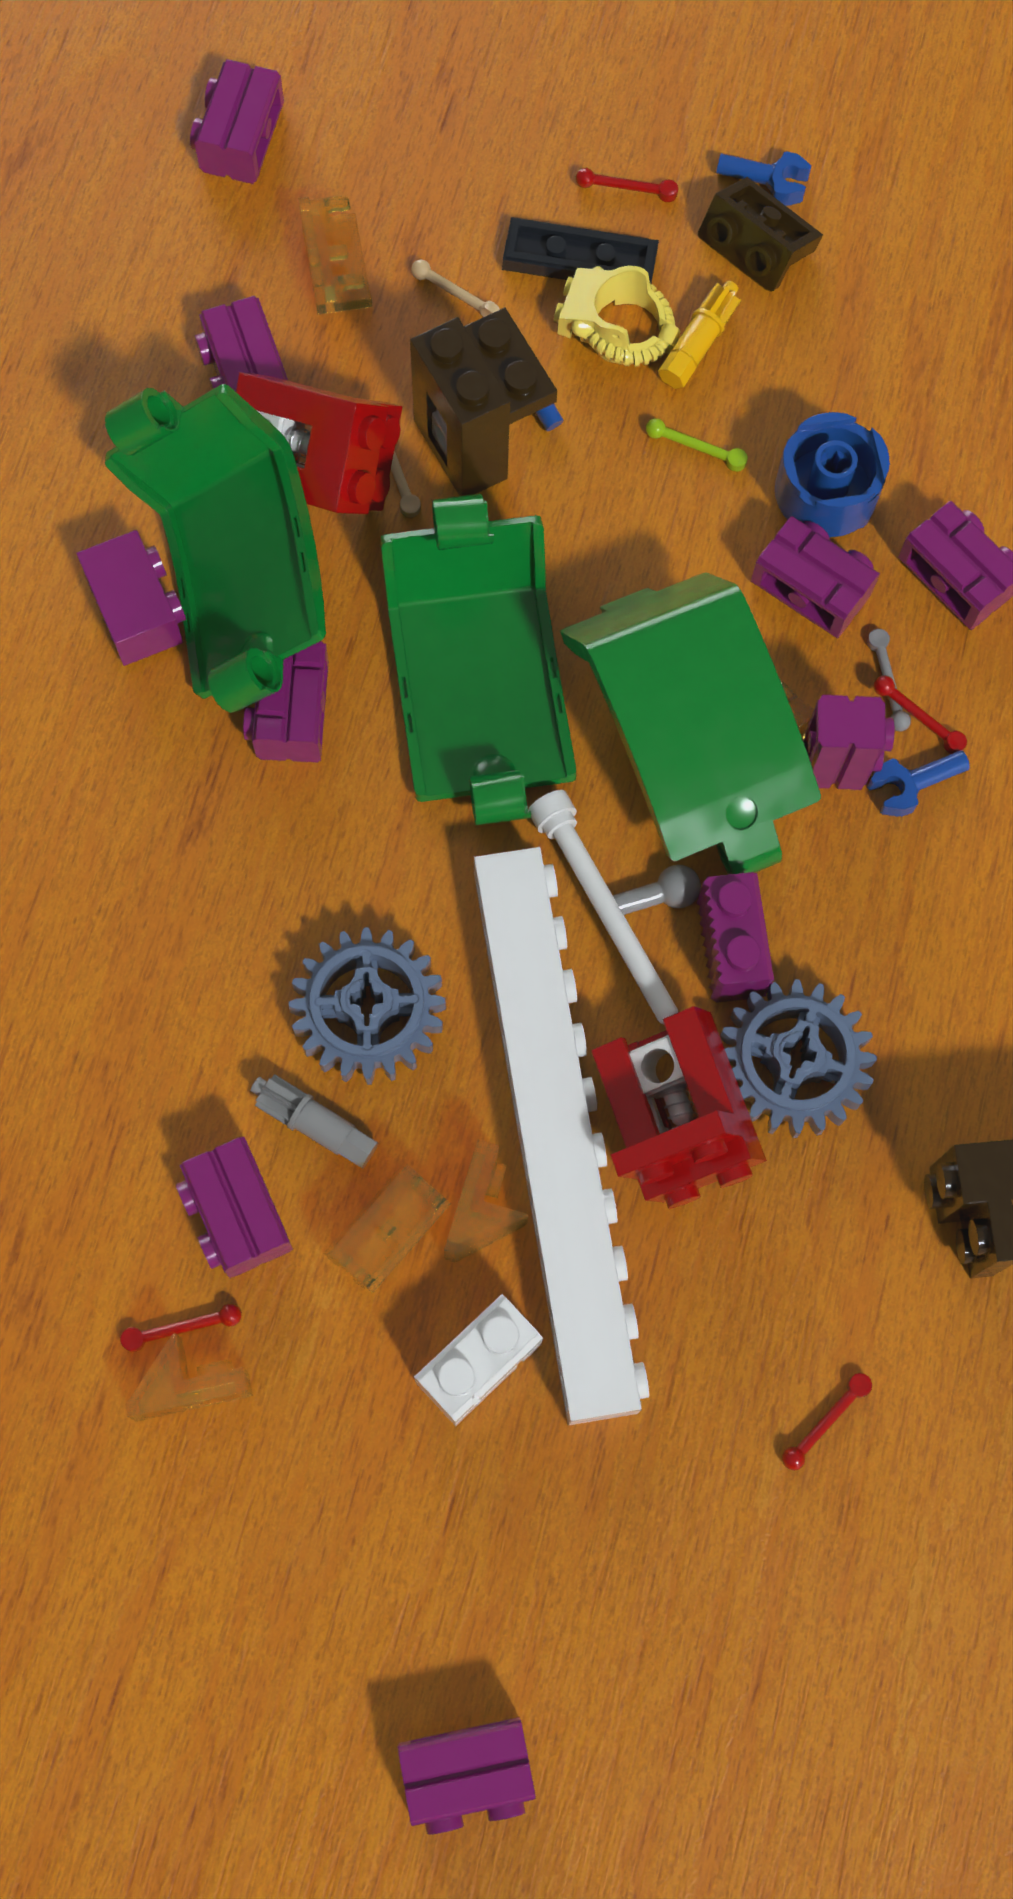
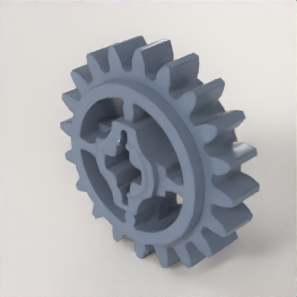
M364 927L361 933V941L358 944H353L345 931L340 932L341 948L335 951L330 945L322 941L319 943L323 962L318 963L309 958H304L302 961L306 973L311 978H294L292 980L294 991L304 996V998L289 1001L290 1013L296 1016H305L292 1025L294 1034L298 1037L312 1035L302 1046L305 1055L308 1057L324 1051L319 1063L323 1072L329 1071L337 1062H340L341 1076L344 1082H348L357 1068L362 1069L367 1085H372L375 1069L382 1068L385 1075L393 1081L396 1079L395 1062L401 1061L406 1067L414 1070L417 1068L412 1050L418 1049L421 1052L430 1054L433 1051V1043L424 1033H442L443 1021L436 1016L430 1015L446 1010L444 997L430 995L442 987L441 975L424 976L431 967L430 956L425 955L414 961L411 960L415 950L414 941L411 939L402 944L399 949H394L393 932L390 930L383 935L380 943H374L369 927ZM378 968L397 975L407 985L411 993H399L398 989L390 988V986L383 983L378 976ZM355 969L354 977L349 984L341 990H336L335 995H326L331 985L339 977ZM367 986H370L371 997L374 998L375 1002L372 1014H369V1026H366L364 1014L361 1013L360 1009L363 1005V998H366ZM400 1016H411L400 1033L392 1039L379 1044L381 1034L386 1027L393 1022L400 1021ZM323 1018H337L339 1023H345L351 1027L357 1034V1045L337 1037L325 1024Z
M795 979L788 996H785L780 986L773 982L767 992L768 1001H765L758 993L753 991L747 998L750 1012L735 1007L731 1013V1020L739 1028L724 1027L721 1032V1040L732 1046L724 1049L730 1065L733 1067L732 1070L744 1102L749 1101L752 1104L749 1111L750 1118L753 1122L761 1114L768 1115V1133L770 1134L777 1130L782 1121H787L792 1138H797L806 1121L809 1123L812 1131L818 1136L825 1130V1116L834 1124L840 1126L847 1118L841 1104L847 1108L857 1110L862 1104L863 1099L854 1089L868 1090L874 1079L871 1076L860 1071V1069L872 1067L877 1060L876 1055L860 1051L873 1037L872 1032H854L853 1028L862 1016L861 1012L855 1011L843 1016L840 1013V1009L843 1006L845 996L840 994L830 1003L824 1002L823 984L819 983L810 996H805L800 980ZM788 1018L797 1019L795 1027L788 1032L781 1034L772 1033L770 1037L758 1033L763 1027L774 1021ZM819 1028L834 1043L839 1061L832 1059V1053L828 1052L821 1043L818 1035ZM801 1039L803 1043L800 1052H802L801 1061L803 1063L800 1068H797L792 1078H790L789 1074L792 1066L790 1065L791 1056L789 1054L792 1049H795ZM752 1056L761 1058L760 1063L764 1064L772 1074L774 1091L768 1088L759 1078L753 1065ZM821 1080L835 1084L827 1093L816 1098L806 1100L794 1099L797 1089L802 1085L810 1084L811 1082L820 1083Z

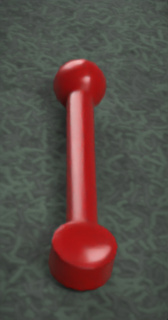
M582 168L576 174V182L582 188L599 185L657 194L664 202L674 201L679 190L677 183L670 179L664 180L660 184L596 175L589 168Z
M882 675L875 679L874 691L880 696H889L943 739L944 749L948 753L953 754L966 748L967 739L962 732H950L897 690L891 677Z
M229 1303L224 1305L219 1312L145 1331L130 1327L124 1330L120 1337V1342L126 1350L137 1352L144 1347L145 1342L220 1323L228 1327L235 1326L240 1322L242 1312L236 1304Z
M858 1373L849 1378L847 1382L848 1390L796 1447H788L783 1452L782 1462L786 1468L793 1471L802 1468L805 1463V1454L856 1398L865 1397L871 1392L872 1381L869 1376Z

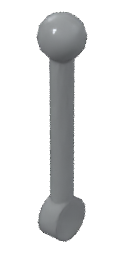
M875 629L870 632L867 645L869 649L876 652L882 675L891 677L897 689L886 650L890 636L883 629ZM888 696L893 713L890 718L894 719L895 731L902 732L910 726L911 718L898 703Z

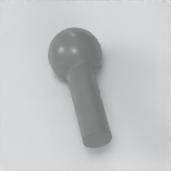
M673 865L661 873L657 882L613 895L624 915L661 903L679 909L688 907L697 900L701 890V883L697 873L690 867Z

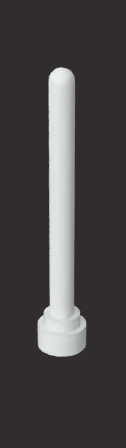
M556 790L545 794L537 799L528 809V811H531V819L539 833H546L549 839L557 841L657 1020L664 1024L663 1019L678 1013V1009L574 829L577 824L574 817L577 813L575 806L564 790Z

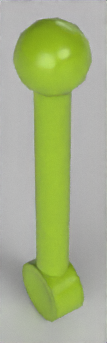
M658 418L650 419L646 424V432L651 438L665 437L724 460L727 467L732 471H741L746 466L748 456L742 449L724 450L665 427L664 422Z

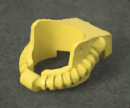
M628 265L615 270H604L600 266H596L593 269L577 268L574 278H567L563 295L567 296L564 304L558 303L554 314V322L558 323L557 334L571 338L573 332L576 336L580 337L582 342L589 343L594 351L603 359L625 366L634 364L636 367L640 366V363L648 365L649 361L655 362L665 353L669 354L677 343L681 332L675 326V318L671 307H669V302L664 298L661 291H656V287L650 284L648 272L638 266ZM612 301L614 306L635 304L653 314L660 332L658 337L653 335L647 341L630 343L627 329L605 322L598 314L603 307Z

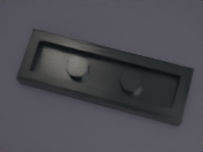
M511 217L503 255L502 270L567 280L568 277L574 278L577 268L593 269L596 266H600L604 270H615L629 265L645 269L648 272L650 284H652L659 240Z

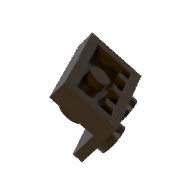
M748 177L715 194L698 231V236L770 292L779 288L787 270L792 264L816 250L823 237L821 232Z

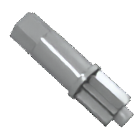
M274 1074L271 1079L269 1078L268 1082L258 1077L251 1087L250 1091L258 1096L255 1106L287 1125V1128L290 1130L296 1129L336 1155H342L361 1168H364L373 1156L379 1142L357 1130L352 1123L314 1101L312 1095L304 1093Z

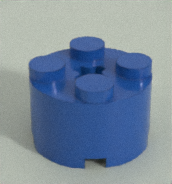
M822 413L812 416L801 423L797 431L787 441L775 480L776 501L785 518L788 520L790 516H793L802 523L807 521L814 522L821 526L828 533L829 537L844 536L863 528L869 522L875 510L889 471V453L881 435L872 427L869 431L855 423L857 418L846 413Z

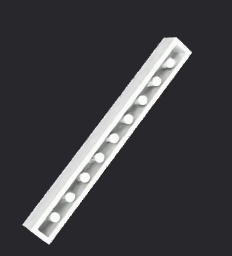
M540 847L474 857V877L567 1423L569 1426L638 1414L642 1410L640 1399L649 1398V1385L644 1363H634L630 1340L639 1338L638 1324L633 1303L623 1305L619 1282L628 1280L627 1264L623 1246H612L609 1224L618 1222L617 1209L612 1188L602 1190L598 1168L607 1166L606 1148L602 1132L592 1134L588 1112L597 1111V1101L592 1077L582 1078L578 1057L587 1056V1046L582 1023L572 1024L569 1003L577 1002V991L573 970H563L559 950L567 949L568 946L563 916L553 917L550 898L558 897L554 865L543 864Z

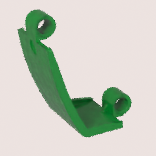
M221 384L184 407L165 390L160 393L154 388H146L106 412L105 427L116 447L106 453L105 465L132 493L154 509L161 517L175 570L180 602L186 620L183 622L194 693L202 699L213 696L223 710L229 713L237 712L278 692L283 683V660L322 641L326 635L319 562L301 479L292 449L285 436L229 385Z
M482 494L432 500L434 528L384 534L380 538L388 615L415 798L419 802L470 796L476 826L531 818V811H528L525 788L573 782L577 777L546 593L545 543L542 518L535 515L489 521L487 501H484Z
M702 573L659 591L645 588L602 605L600 607V610H602L601 614L560 630L564 644L575 655L587 661L591 666L634 769L666 855L673 861H678L716 845L720 859L728 874L756 873L782 861V851L773 820L818 802L821 799V793L789 701L741 589L733 582L709 573Z

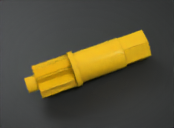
M726 281L723 287L719 283L715 284L700 308L693 312L691 322L659 368L658 372L661 380L672 388H683L715 339L722 335L725 324L741 302L735 296L739 288L734 282Z

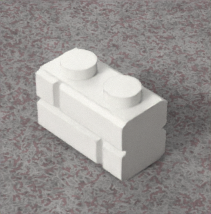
M501 1294L414 1376L415 1382L443 1414L457 1426L517 1368V1364L521 1361L524 1362L541 1345L543 1337L515 1306Z

